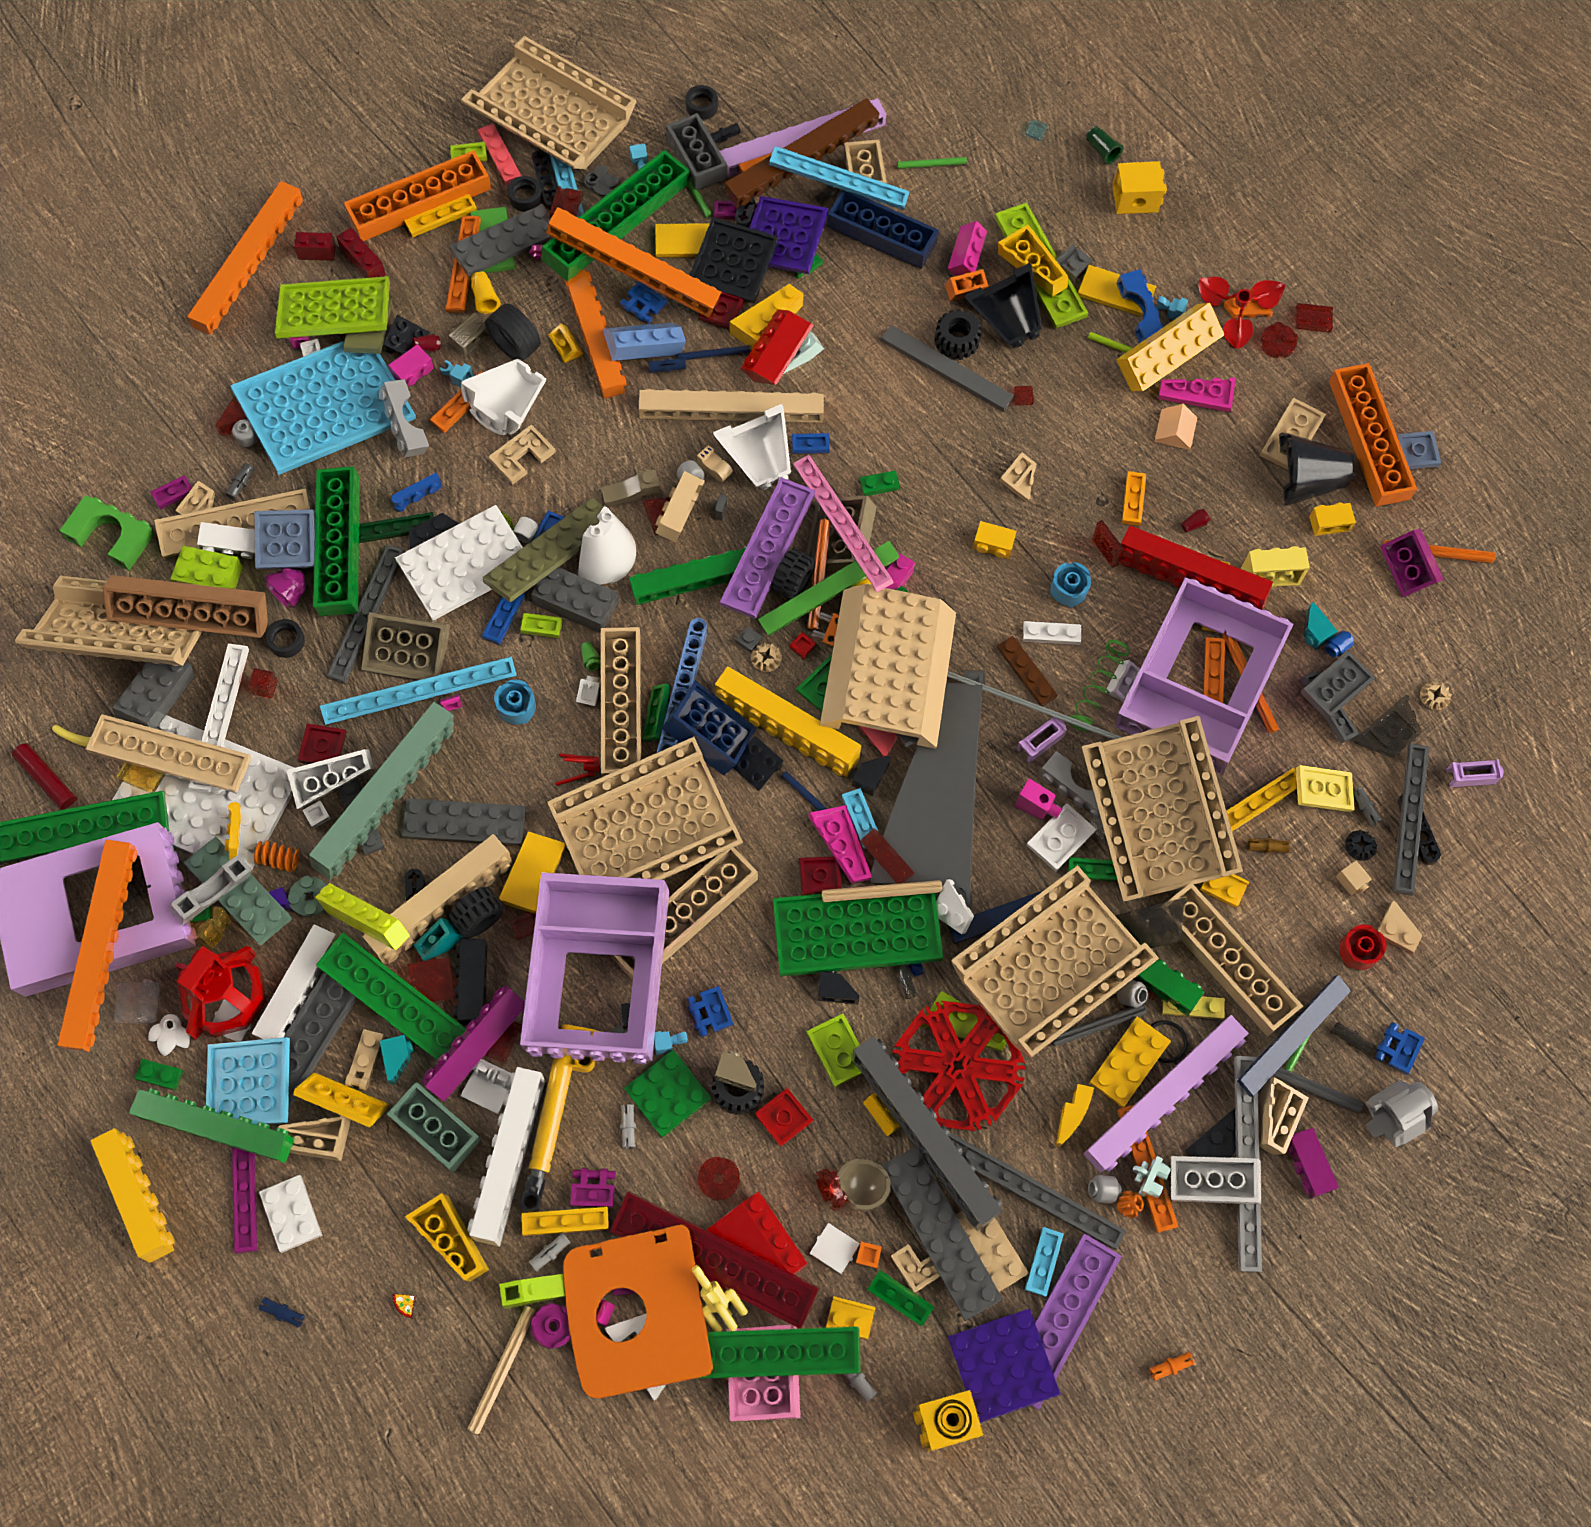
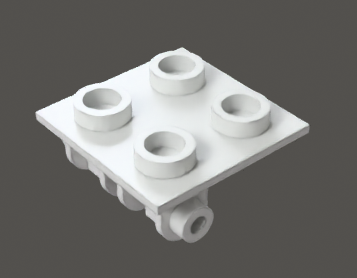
M481 1059L472 1069L474 1071L461 1097L498 1114L504 1103L506 1093H509L512 1085H509L512 1073Z

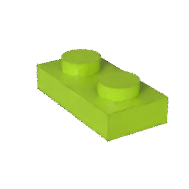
M485 142L450 145L451 159L475 150L480 161H487Z
M524 613L520 631L522 634L559 638L562 618Z

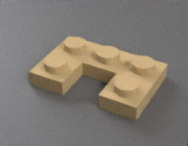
M531 424L488 456V458L513 485L527 474L526 470L517 461L530 451L542 463L556 453V451Z
M909 1244L890 1256L914 1293L940 1277L930 1258L928 1257L920 1262Z

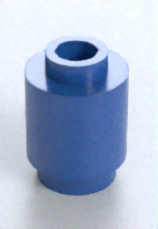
M1340 631L1327 642L1325 650L1331 657H1339L1354 645V637L1350 632Z

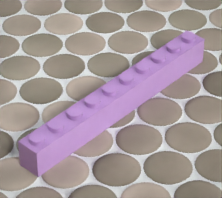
M878 98L870 100L880 113L878 123L874 128H868L864 132L885 126L886 112ZM847 109L836 111L832 114L721 150L720 153L727 163L728 178L739 175L740 163L770 153L772 154L775 146L779 148L786 147Z
M1230 1015L1092 1144L1083 1155L1100 1173L1105 1170L1111 1171L1118 1164L1115 1160L1120 1156L1124 1158L1133 1150L1130 1146L1134 1142L1139 1144L1147 1136L1145 1132L1149 1128L1151 1130L1155 1129L1161 1123L1159 1119L1164 1114L1166 1117L1176 1109L1173 1105L1177 1101L1182 1103L1190 1095L1188 1091L1192 1087L1194 1089L1198 1088L1204 1082L1202 1078L1206 1074L1210 1076L1218 1069L1216 1064L1220 1060L1225 1062L1232 1055L1230 1051L1234 1047L1236 1049L1240 1048L1246 1042L1244 1037L1249 1033Z

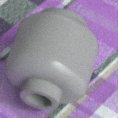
M239 420L234 424L232 433L238 445L252 447L258 442V437L249 420Z
M693 460L683 462L677 470L679 480L684 471L702 480L704 479L703 470Z
M1131 980L1116 992L1118 1001L1122 1005L1133 1008L1142 1006L1148 998V991L1145 985L1135 980Z
M1096 1175L1089 1182L1088 1192L1090 1197L1097 1203H1114L1118 1196L1121 1195L1122 1188L1114 1176Z

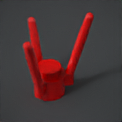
M560 753L559 756L564 757L566 762L583 763V770L588 772L558 781L555 785L566 784L586 777H595V772H599V757Z

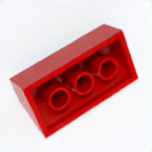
M777 309L740 369L754 382L777 385L812 329L813 324L789 310Z

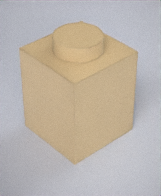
M1357 860L1336 876L1351 896L1356 892L1361 894L1368 889L1367 884L1372 880Z

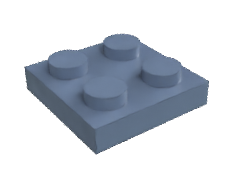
M1433 431L1397 434L1409 469L1439 467L1441 465Z

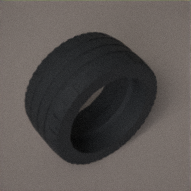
M503 304L485 320L486 329L492 340L512 360H525L541 345L539 334L531 321L511 304Z

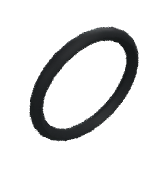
M1160 1020L1153 1023L1151 1027L1155 1028L1162 1024L1171 1025L1178 1029L1183 1037L1184 1044L1179 1055L1168 1059L1161 1057L1158 1059L1160 1062L1172 1063L1182 1058L1188 1046L1187 1036L1182 1027L1177 1023L1169 1020Z

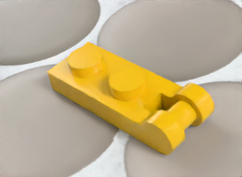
M231 802L228 805V817L231 823H227L226 835H230V837L225 840V851L229 852V860L238 855L241 806L238 802Z

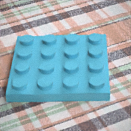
M281 1037L209 1044L206 1106L214 1108V1112L219 1114L221 1110L233 1114L232 1118L239 1119V1116L251 1119V1123L255 1125L258 1122L268 1125L288 1123L290 1038Z

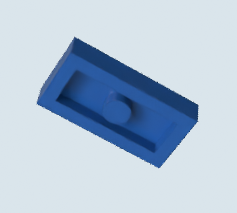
M829 433L792 434L793 454L830 452Z

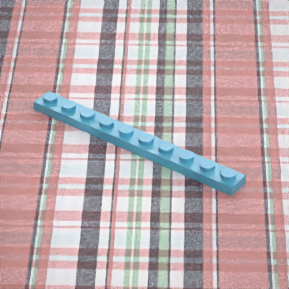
M512 656L323 704L320 705L326 725L517 675Z

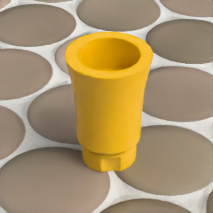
M483 271L473 273L471 275V287L475 297L476 310L482 314L494 312L500 307L501 302L492 287L490 279Z

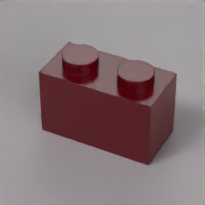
M296 232L294 249L298 260L334 261L336 244L332 233Z

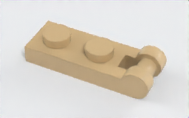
M363 1029L350 1072L345 1081L346 1086L353 1087L354 1085L358 1086L361 1090H367L381 1049L380 1041L384 1040L385 1037L384 1034ZM358 1072L364 1074L362 1079L357 1078Z

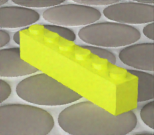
M331 883L322 888L315 897L328 914L395 951L410 936L397 918Z

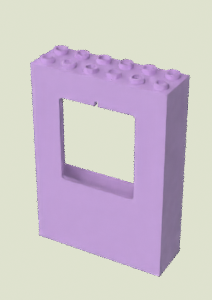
M1185 577L1118 713L1115 728L1133 735L1179 723L1180 720L1200 715L1215 772L1223 776L1287 640L1293 623H1290L1286 618L1276 617L1267 610L1255 608L1251 603L1241 602L1232 595L1220 593L1213 587H1206L1195 579ZM1194 623L1205 626L1220 634H1223L1225 631L1227 632L1225 636L1253 648V652L1228 705L1167 679Z
M157 822L0 868V941L11 990L26 997L72 983L81 942L76 940L63 879L70 875L98 868L105 840L128 842L136 847L137 856H140L146 885H151L147 890L154 915L152 921L118 930L119 937L113 947L114 959L109 964L108 972L196 946L197 933L195 928L191 927L190 921L182 926L169 911L170 903L183 895L186 890L182 889L181 882L184 879L182 872L177 868L176 863H179L176 851H173L172 847L175 844L174 837L171 832L167 831L166 827H162Z
M541 872L520 1045L526 1052L530 1053V1056L542 1057V1054H550L552 1058H563V1055H568L572 1059L583 1060L584 1057H592V1060L604 1061L605 1058H612L614 1062L624 1063L625 1059L634 1060V1063L646 1064V1061H652L669 900V889L665 880ZM568 953L635 957L628 1030L626 1033L593 1031L592 1036L591 1031L558 1029L566 955Z

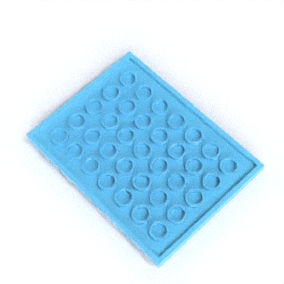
M342 341L230 385L233 394L251 423L278 475L391 429L390 420L385 414L384 403L379 398V390L384 382L395 381L380 354L344 352L343 346L345 341ZM407 401L402 406V412L406 421L410 422L416 419V415Z

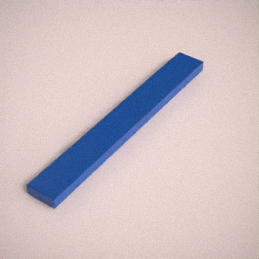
M547 511L532 541L565 517ZM529 589L511 603L505 598H501L482 634V639L497 645L501 644Z

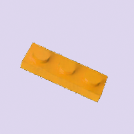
M1127 472L1122 524L1141 525L1146 474Z

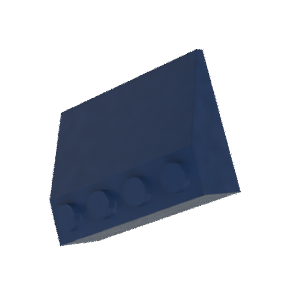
M695 680L670 714L662 729L680 743L695 737L704 761L725 776L737 764L757 727Z

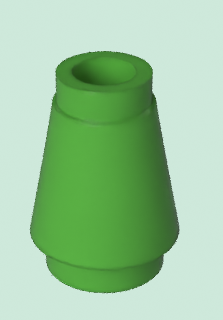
M584 642L581 644L584 667L588 671L599 669L601 667V657L592 643Z

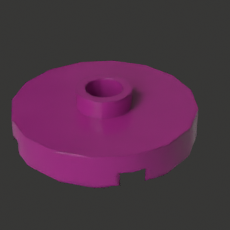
M547 1304L534 1314L531 1321V1333L534 1340L540 1346L547 1349H557L564 1346L571 1339L566 1307L558 1304ZM550 1323L555 1324L556 1329L550 1330L548 1325Z

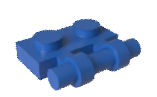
M638 281L627 293L630 300L622 299L620 302L625 311L633 313L640 321L650 324L653 318L648 314L651 312L657 315L667 304V299ZM636 305H641L643 307L642 310L637 308Z
M719 986L701 992L702 1001L696 1003L694 996L687 998L689 1005L687 1008L689 1013L693 1015L694 1027L696 1031H699L700 1037L708 1035L707 1026L712 1025L715 1033L734 1025ZM705 1008L709 1018L702 1019L700 1010Z
M1391 1022L1389 1028H1386L1383 1034L1385 1037L1382 1043L1376 1049L1375 1059L1383 1062L1384 1057L1388 1056L1391 1058L1388 1066L1407 1075L1425 1038L1407 1028L1400 1034L1396 1032L1399 1025ZM1392 1040L1398 1042L1395 1050L1389 1048Z

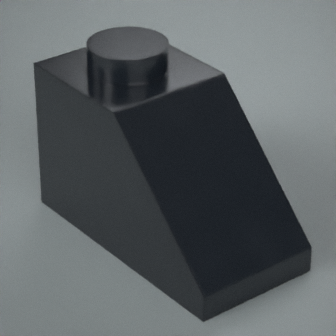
M887 755L861 763L858 769L855 768L850 778L853 779L852 787L856 789L861 788L862 792L873 797L890 765L891 757Z
M836 971L820 972L817 1001L858 1005V993L841 974H838Z

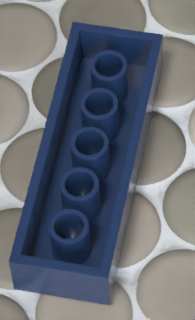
M845 190L841 191L827 215L828 228L921 269L938 240V229L868 198Z

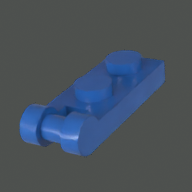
M434 473L395 493L392 496L395 510L403 512L407 505L418 502L424 496L435 493L442 488L438 474Z

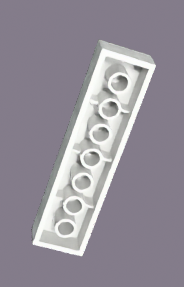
M519 1067L516 1068L515 1073L512 1072L509 1085H512L510 1093L505 1095L503 1103L506 1106L504 1114H500L498 1119L500 1129L498 1134H495L493 1137L492 1147H494V1150L486 1161L487 1175L481 1179V1196L475 1200V1217L470 1219L468 1225V1232H470V1236L474 1241L500 1247L545 1085V1079L541 1072Z

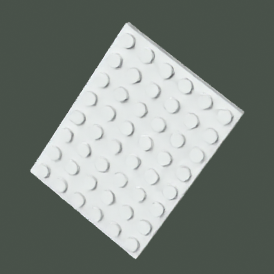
M167 715L157 727L158 730L202 741L204 730ZM226 739L223 744L224 748L246 753L252 757L237 793L212 787L210 793L193 791L189 788L190 780L132 765L113 800L164 791L169 823L168 832L172 833L175 841L173 846L192 855L215 836L225 845V840L230 837V835H226L227 823H231L228 817V805L231 802H238L241 806L238 854L251 869L256 864L254 862V853L258 842L262 841V845H264L269 840L293 795L287 770L294 767Z

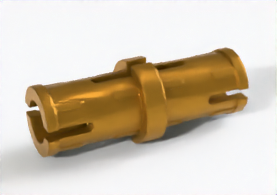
M1272 838L1248 839L1247 846H1250L1248 851H1265L1267 854H1271V852L1289 853L1290 851L1289 840H1272Z

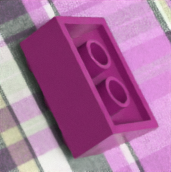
M1421 529L1412 530L1380 545L1402 597L1444 580Z

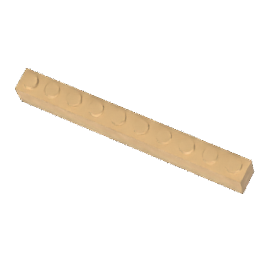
M670 389L640 390L639 416L640 419L751 421L764 416L766 410L782 404L785 422L823 423L824 394L815 392L804 394L799 392L764 393L761 391L727 392L721 390L716 392L707 390L672 391Z

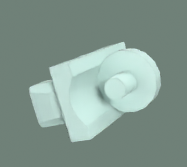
M1157 1156L1156 1159H1153L1149 1170H1146L1149 1163L1145 1161L1142 1162L1141 1167H1133L1132 1171L1137 1174L1136 1182L1141 1183L1143 1177L1145 1178L1138 1193L1143 1197L1149 1195L1156 1198L1160 1196L1163 1186L1153 1181L1156 1176L1166 1180L1171 1171L1170 1167L1162 1163V1158Z

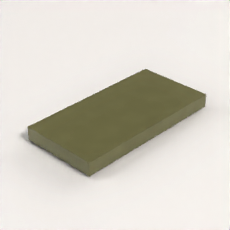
M389 299L387 326L393 305L392 299ZM386 330L347 333L343 346L344 352L381 354Z

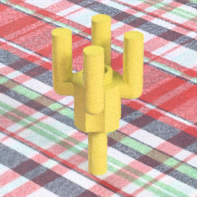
M695 1265L691 1271L703 1287L700 1290V1294L706 1303L703 1306L705 1320L713 1332H721L722 1328L712 1314L717 1312L730 1331L736 1330L738 1326L731 1317L732 1312L728 1308V1302H732L740 1316L746 1315L748 1310L733 1289L723 1292L717 1281L709 1282L699 1265Z

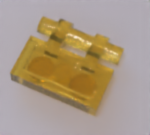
M215 907L212 920L208 918L206 922H203L199 926L196 936L208 948L214 950L225 935L224 930L231 924V917L223 908Z

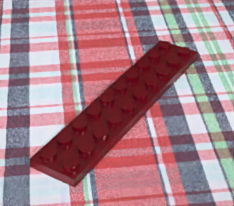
M630 1191L627 1192L610 1232L620 1237H626L676 1225H684L690 1231L695 1265H699L709 1282L717 1281L721 1289L725 1291L733 1289L740 1299L799 1329L803 1328L820 1287ZM667 1235L655 1236L656 1243L667 1241Z

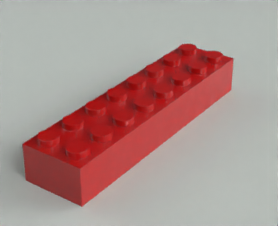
M1129 526L1120 544L1117 562L1125 567L1137 569L1143 574L1152 575L1160 581L1172 583L1178 588L1181 587L1186 577L1188 579H1195L1206 587H1213L1220 593L1232 595L1241 602L1251 603L1260 610H1263L1268 600L1273 584L1272 581L1134 526Z

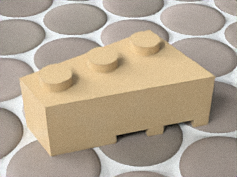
M684 471L677 487H673L668 496L671 498L670 502L666 500L662 509L665 512L664 515H659L655 523L658 526L656 534L675 543L677 542L705 482L704 480Z
M1275 1077L1270 1078L1261 1088L1258 1114L1259 1147L1272 1155L1286 1153L1308 1101L1307 1096Z
M340 1116L278 1127L289 1131L288 1135L295 1138L290 1150L291 1154L341 1161L351 1119Z

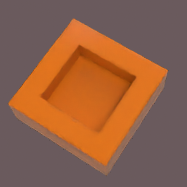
M861 1241L856 1264L877 1269L882 1247Z

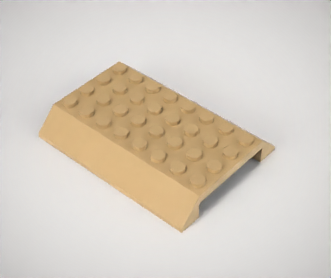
M524 36L514 46L515 57L479 93L471 89L461 99V102L575 169H586L627 125L636 100Z
M59 576L53 585L55 600L34 630L22 629L15 639V643L28 649L183 666L202 631L108 621L103 586L107 581Z
M869 584L843 590L820 726L839 729L841 722L917 737V745L936 749L956 612L941 599L888 588L876 592L874 587Z
M1200 715L1149 731L1103 743L1100 741L1082 746L1123 902L1186 887L1190 883L1194 885L1243 872Z
M695 737L547 802L579 875L662 880L743 844L703 759Z
M1078 865L951 960L963 985L1013 1045L1031 1058L1159 959L1146 943L1140 945L1093 892L1089 887L1091 880Z

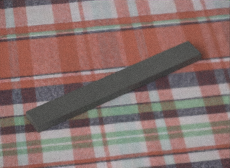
M892 325L881 338L883 343L1003 412L1013 400V394Z
M386 545L359 603L358 613L354 614L326 675L328 679L346 684L365 643L369 612H379L399 568L395 557L405 553V550Z
M1409 743L1407 748L1393 893L1413 896L1415 891L1429 746Z

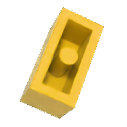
M1339 502L1330 506L1318 505L1314 507L1309 516L1315 536L1349 532L1356 523L1350 503L1343 504Z
M980 521L973 549L980 553H989L998 558L1009 559L1017 531Z

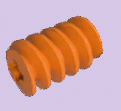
M268 840L264 845H262V841L258 842L254 853V862L256 864L270 865L271 868L278 867L279 870L285 869L287 872L296 870L300 861V848H297L295 853H293L292 846H289L288 850L285 851L284 844L277 849L278 844L276 842L273 843L272 847H270V841Z

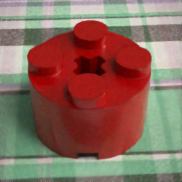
M1366 924L1357 925L1341 939L1339 953L1348 968L1366 970L1373 967L1383 957L1387 948L1386 940L1383 934L1375 930L1373 926Z

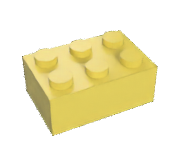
M1297 546L1290 547L1289 549H1254L1249 551L1241 567L1242 570L1272 581V587L1300 585L1310 568L1306 547L1299 548Z

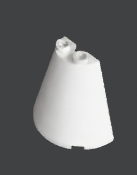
M515 359L461 382V391L464 401H468L471 406L470 412L484 427L499 435H511L520 428L545 384L546 378L537 372L535 374L530 372V367L526 363Z
M782 404L766 410L764 416L735 428L727 426L713 432L716 439L755 486L761 488V491L770 488L771 484L779 481L780 477L789 479L788 475L791 473Z
M604 506L597 516L599 523L595 526L590 525L583 534L578 576L599 585L613 584L621 580L631 570L636 559V544L632 534Z

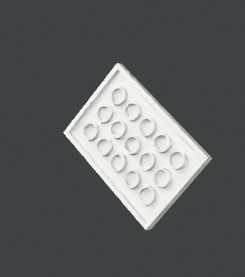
M497 505L395 557L432 621L492 590L483 583V576L523 547Z

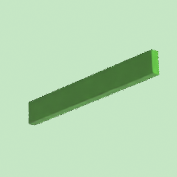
M890 541L873 550L884 567L900 558ZM854 561L758 620L769 637L867 577L858 563Z

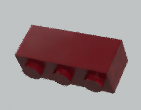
M351 227L336 236L340 250L365 278L384 277L386 275L382 261Z

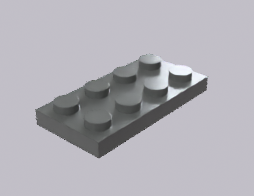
M1347 651L1303 688L1300 693L1328 720L1367 687L1375 677Z

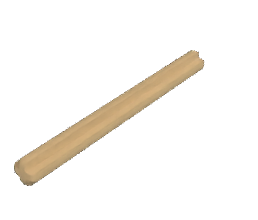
M936 880L823 890L822 900L823 902L937 893L942 891V882Z
M529 1306L524 1308L469 1424L468 1430L470 1432L480 1433L527 1333L532 1318L536 1313V1310Z

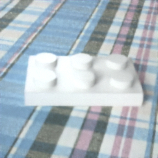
M1067 803L1062 807L1063 809L1057 819L1052 817L1026 845L1055 872L1096 831V828Z
M301 1175L259 1192L280 1253L322 1236Z

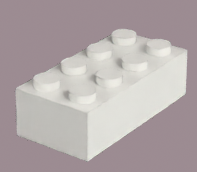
M1171 1156V1200L1175 1202L1261 1204V1161L1258 1158Z

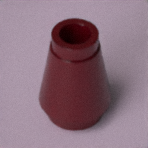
M430 334L412 339V347L418 344L425 351L436 352V350H440L441 342L438 335Z
M1197 509L1181 523V526L1188 533L1189 531L1206 526L1210 522V517L1205 509Z

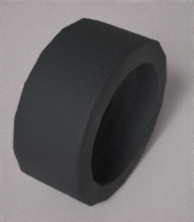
M697 85L687 92L685 102L686 110L690 116L698 113L701 120H704L716 114L718 110V96L713 88L706 85ZM699 97H705L710 99L712 103L707 107L701 108L693 105L692 101Z
M520 176L512 180L508 186L509 201L515 209L529 211L540 205L542 192L540 184L536 179L530 176ZM522 188H530L535 191L533 197L525 200L515 197L514 194Z
M277 620L266 631V643L272 653L278 657H293L304 647V633L298 623L293 620ZM289 629L296 633V640L290 646L278 647L275 645L274 637L280 631Z

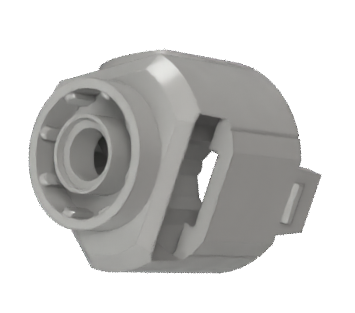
M1399 1080L1365 1102L1373 1118L1365 1125L1374 1138L1384 1135L1396 1148L1403 1146L1431 1128L1432 1116L1438 1112V1105L1435 1097L1424 1084L1420 1082L1408 1084Z

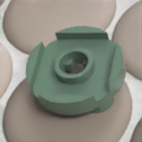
M302 877L290 889L288 901L291 908L296 914L305 918L321 915L325 910L315 897L327 885L315 877ZM313 893L312 896L314 897V900H308L306 902L305 896L307 894Z

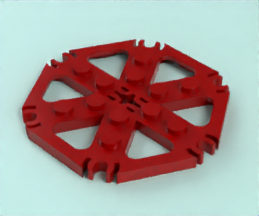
M941 1000L944 1009H941V1005L937 1001L935 1002L937 1007L935 1012L930 1011L928 1006L925 1007L928 1016L924 1014L922 1008L894 1046V1048H900L902 1051L895 1049L892 1054L900 1056V1060L897 1062L900 1065L898 1069L902 1074H906L908 1071L938 1074L923 1094V1103L927 1109L930 1107L937 1116L936 1121L940 1126L944 1125L950 1129L976 1132L973 1123H976V1128L980 1131L982 1129L980 1121L985 1120L988 1126H991L992 1121L989 1118L991 1116L995 1124L1023 1084L1015 1083V1080L1018 1082L1024 1081V1077H1019L1017 1071L1025 1070L1026 1067L1023 1065L1017 1066V1063H1026L1020 1050L1013 1045L988 1013L987 1015L985 1014V1010L981 1005ZM952 1012L974 1014L978 1019L961 1044L949 1019V1015ZM925 1024L930 1027L940 1052L911 1049L908 1043L918 1028ZM995 1034H1001L1004 1037L1011 1052V1059L1008 1061L978 1056ZM965 1057L962 1063L964 1069H958L952 1075L951 1073L955 1066L953 1062H959ZM976 1079L1003 1082L1008 1086L1007 1093L995 1108L987 1106ZM955 1087L967 1112V1118L964 1121L942 1119L938 1114L940 1107Z

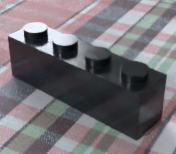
M461 939L460 946H457V958H460V966H456V978H459V986L455 987V998H458V1006L454 1008V1017L458 1018V1022L461 1025H468L471 1020H476L480 1015L481 1008L486 1004L488 944L485 939Z

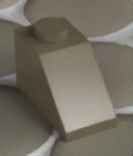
M723 1052L715 1073V1080L755 1093L756 1083L744 1059L737 1052Z

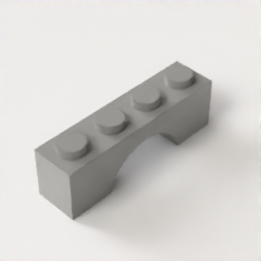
M405 379L384 382L379 390V398L384 403L385 414L390 420L391 431L396 436L397 447L402 453L403 458L422 455L429 447L424 430L412 426L404 418L402 406L406 404L411 396Z
M1056 751L1043 766L1040 776H1042L1046 783L1054 785L1062 795L1070 797L1075 805L1086 809L1092 818L1101 821L1094 791L1083 789L1074 782L1071 776L1072 762Z
M238 854L224 864L202 885L185 892L171 902L169 911L183 926L249 878L252 869Z

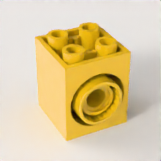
M1160 161L1118 163L1112 184L1117 214L1154 213L1159 211L1160 205L1163 204V195L1167 191L1166 183L1163 182L1164 169H1161Z
M970 1390L920 1404L915 1407L916 1411L913 1412L916 1425H920L923 1434L919 1435L922 1447H927L928 1452L983 1436ZM947 1415H952L955 1418L956 1423L954 1427L947 1424Z

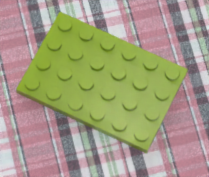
M389 276L280 285L275 327L276 338L387 330Z

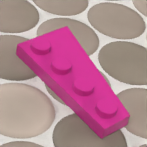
M1213 378L1212 380L1195 379L1194 381H1186L1185 379L1161 380L1158 399L1230 412L1236 378H1229V380H1221V378Z
M847 806L811 812L808 817L851 884L870 880L872 876Z

